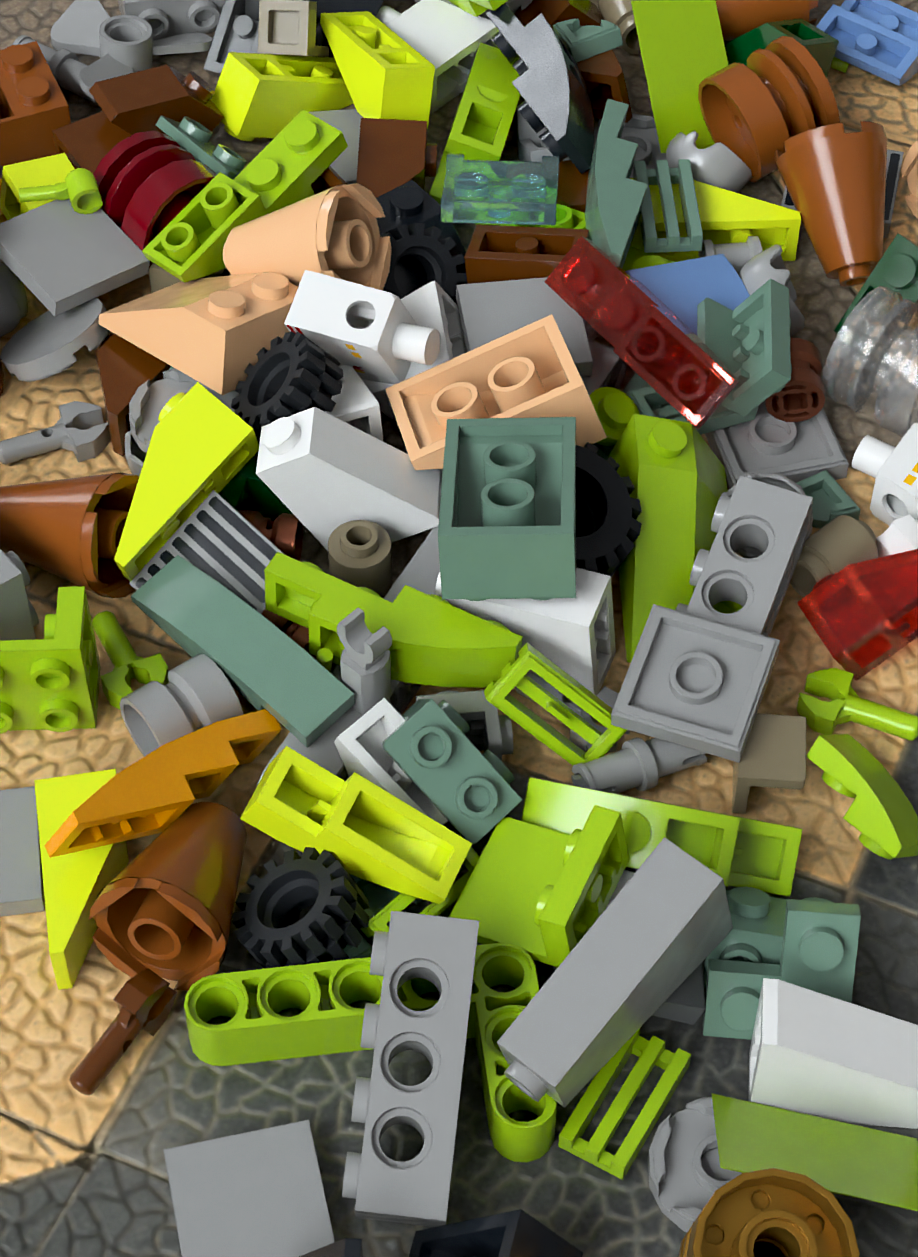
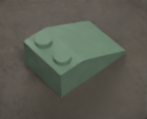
M576 417L447 419L438 524L442 600L466 599L470 601H483L486 599L532 598L535 600H550L553 598H576Z

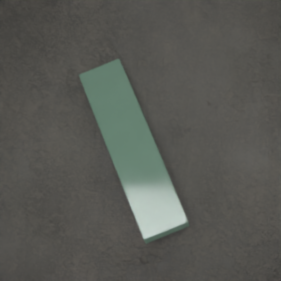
M607 99L588 175L585 222L590 236L588 243L589 257L600 296L612 299L638 226L648 184L630 179L638 143L621 139L629 104Z
M179 555L173 558L131 595L132 602L191 657L197 654H205L212 659L236 691L258 711L266 709L307 748L355 704L354 693L306 650L249 604Z

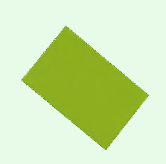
M632 0L631 5L661 153H666L670 141L680 132L687 135L696 131L698 133L696 140L697 148L706 149L711 147L715 143L702 116L698 93L699 84L706 77L728 66L716 0Z
M711 1094L720 1168L741 1173L777 1168L806 1175L832 1193L918 1211L917 1138Z

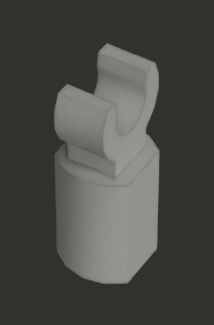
M358 607L339 622L337 634L345 647L340 660L341 680L354 693L355 704L352 708L363 716L383 698L388 702L390 701L391 659L388 649L392 645V636L390 631L384 626L372 634L365 624L364 611Z

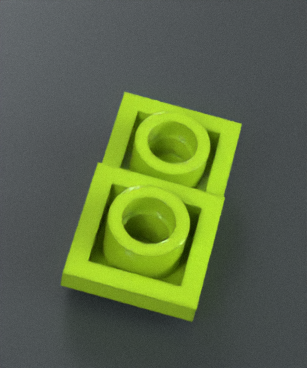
M849 734L819 735L806 757L824 770L821 777L828 786L842 795L855 798L843 819L861 832L858 837L860 842L867 849L885 859L892 860L893 858L918 856V816L894 778L864 746Z

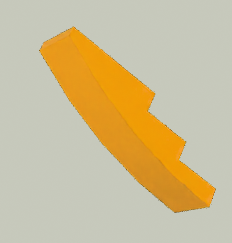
M266 709L217 721L162 745L117 773L73 811L44 845L49 857L162 833L172 822L180 817L194 800L209 797L238 765L252 763L282 730L277 719Z

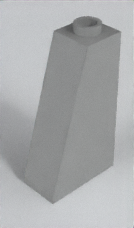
M664 837L497 1041L503 1056L509 1064V1067L504 1072L506 1077L535 1101L539 1102L546 1093L565 1108L732 930L733 925L723 878Z

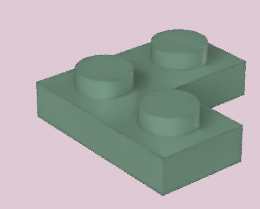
M787 899L780 965L709 959L705 993L706 1010L703 1015V1036L752 1040L763 978L779 979L851 1003L861 921L859 905Z

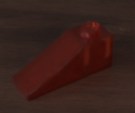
M918 549L849 564L838 573L822 578L815 584L808 595L797 602L832 657L847 672L853 673V678L856 681L918 637Z

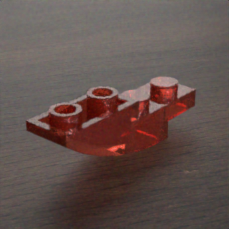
M581 236L545 280V283L615 348L613 351L695 428L700 429L739 383L731 371L687 325L640 281L630 277L591 240Z

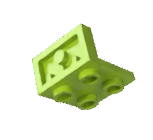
M85 586L58 587L56 614L45 615L44 639L0 640V734L12 730L66 732L72 729L96 728L101 666Z
M594 805L583 829L576 828L571 835L510 817H504L496 825L449 917L479 921L478 943H512L523 948L532 957V960L559 967L604 912L628 864L629 856L621 812Z

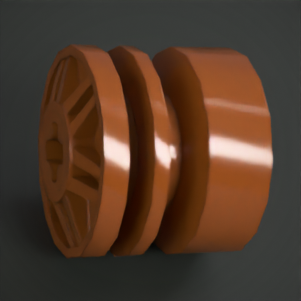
M781 36L772 41L765 49L759 48L752 52L747 58V65L734 62L706 77L699 84L698 99L710 136L714 143L721 142L742 159L751 169L753 178L750 182L753 183L778 170L774 152L778 149L785 153L784 141L811 129L840 123L837 102L826 76L806 47L793 37Z

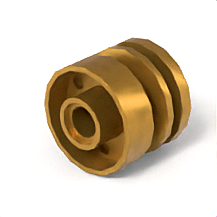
M769 1168L742 1173L717 1189L681 1241L678 1257H754V1252L763 1254L766 1257H859L860 1254L852 1221L831 1192L806 1175Z

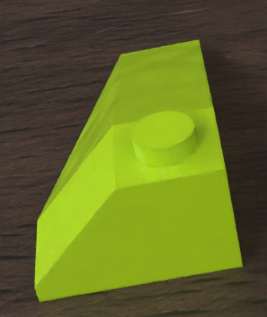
M633 414L608 458L611 456L620 465L617 470L620 477L629 476L635 487L630 497L640 500L642 510L636 519L642 523L640 535L633 543L635 545L618 568L626 659L628 663L632 661L653 604L673 610L676 609L679 603L689 605L695 590V586L689 583L694 561L701 548L710 551L717 534L711 531L713 515L721 494L728 491L725 467L692 423Z

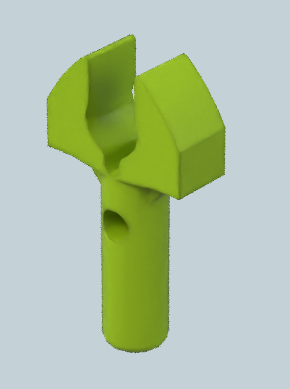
M103 611L93 618L92 626L114 665L112 672L100 676L103 692L111 706L120 710L121 698L133 692L131 689V679L133 678L143 684L151 681H158L163 685L169 683L168 666L161 654L158 653L147 658L137 656L114 613Z
M829 668L807 675L804 691L832 700L829 702L821 701L816 697L799 693L797 712L800 716L806 717V724L813 731L830 735L833 734L837 725L851 721L909 741H914L918 737V716L859 697L852 688L853 673L838 668Z

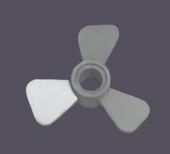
M75 0L51 28V45L55 50L67 49L76 54L100 57V59L79 72L80 87L92 99L94 97L89 92V89L95 82L153 68V55L209 51L213 40L212 37L204 33H184L152 41V27L146 20L132 15L110 17L99 0Z

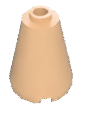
M358 183L340 184L233 228L223 247V261L231 275L272 272L285 276L290 283L299 287L304 271L308 270L383 290L390 272L391 241L390 236L380 237L376 218H382L385 215L382 206L373 193Z

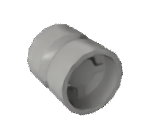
M197 654L168 671V684L163 685L158 681H151L121 698L120 701L121 715L125 725L144 757L162 745L212 723L243 715L242 707L231 683L216 663L205 654Z

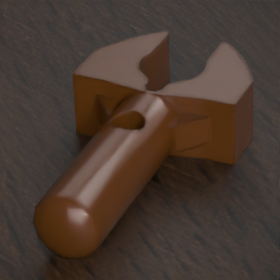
M147 968L125 983L113 999L120 1013L70 1076L69 1080L74 1089L84 1095H92L141 1031L145 1030L152 1036L156 1034L166 1021L177 995V992L169 987V982Z

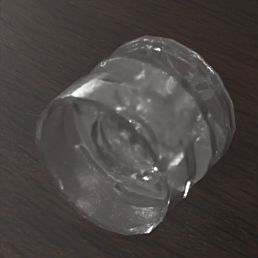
M879 286L869 292L859 302L841 327L829 351L823 369L822 382L824 384L825 396L836 402H847L849 408L856 413H867L875 407L874 418L877 424L902 438L914 423H918V302L910 299L903 300L901 293L886 286Z

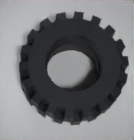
M587 442L584 447L576 445V568L612 577L635 545L633 543L640 535L642 523L636 519L642 510L640 500L630 497L635 487L629 476L620 477L617 473L620 465L611 456L607 460L596 454L599 448Z

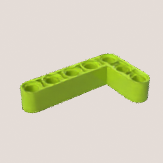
M512 943L482 944L476 946L466 1039L475 1038L489 1133L493 1146L503 1157L514 1162L527 1163L540 1159L550 1150L554 1142L557 1101L545 1093L541 1100L537 1102L514 1085L504 1074L509 1064L499 1051L500 1048L497 1041L539 991L536 968L532 957L517 945ZM371 957L220 973L202 977L191 985L184 1001L192 1051L201 1061L209 1065L230 1066L370 1050L371 1048L361 1047L365 1008H353L349 1005L359 1000L380 1004L383 976L370 975ZM415 978L401 986L398 991V997L408 1009L425 1011L432 1008L438 1000H425L420 996L429 992L439 993V991L432 982L422 978ZM500 984L514 987L515 990L497 992L490 988ZM288 1008L303 1010L299 1015L292 1017L278 1014L280 1011ZM217 1016L232 1018L227 1023L220 1025L206 1023L211 1018ZM517 1110H528L535 1113L538 1118L529 1122H521L510 1118L508 1115Z

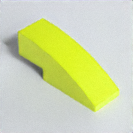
M285 746L269 764L240 817L242 821L302 853L305 847L315 848L319 854L323 850L330 852L351 875L437 904L445 901L472 845L468 840L354 772L344 781L288 746Z

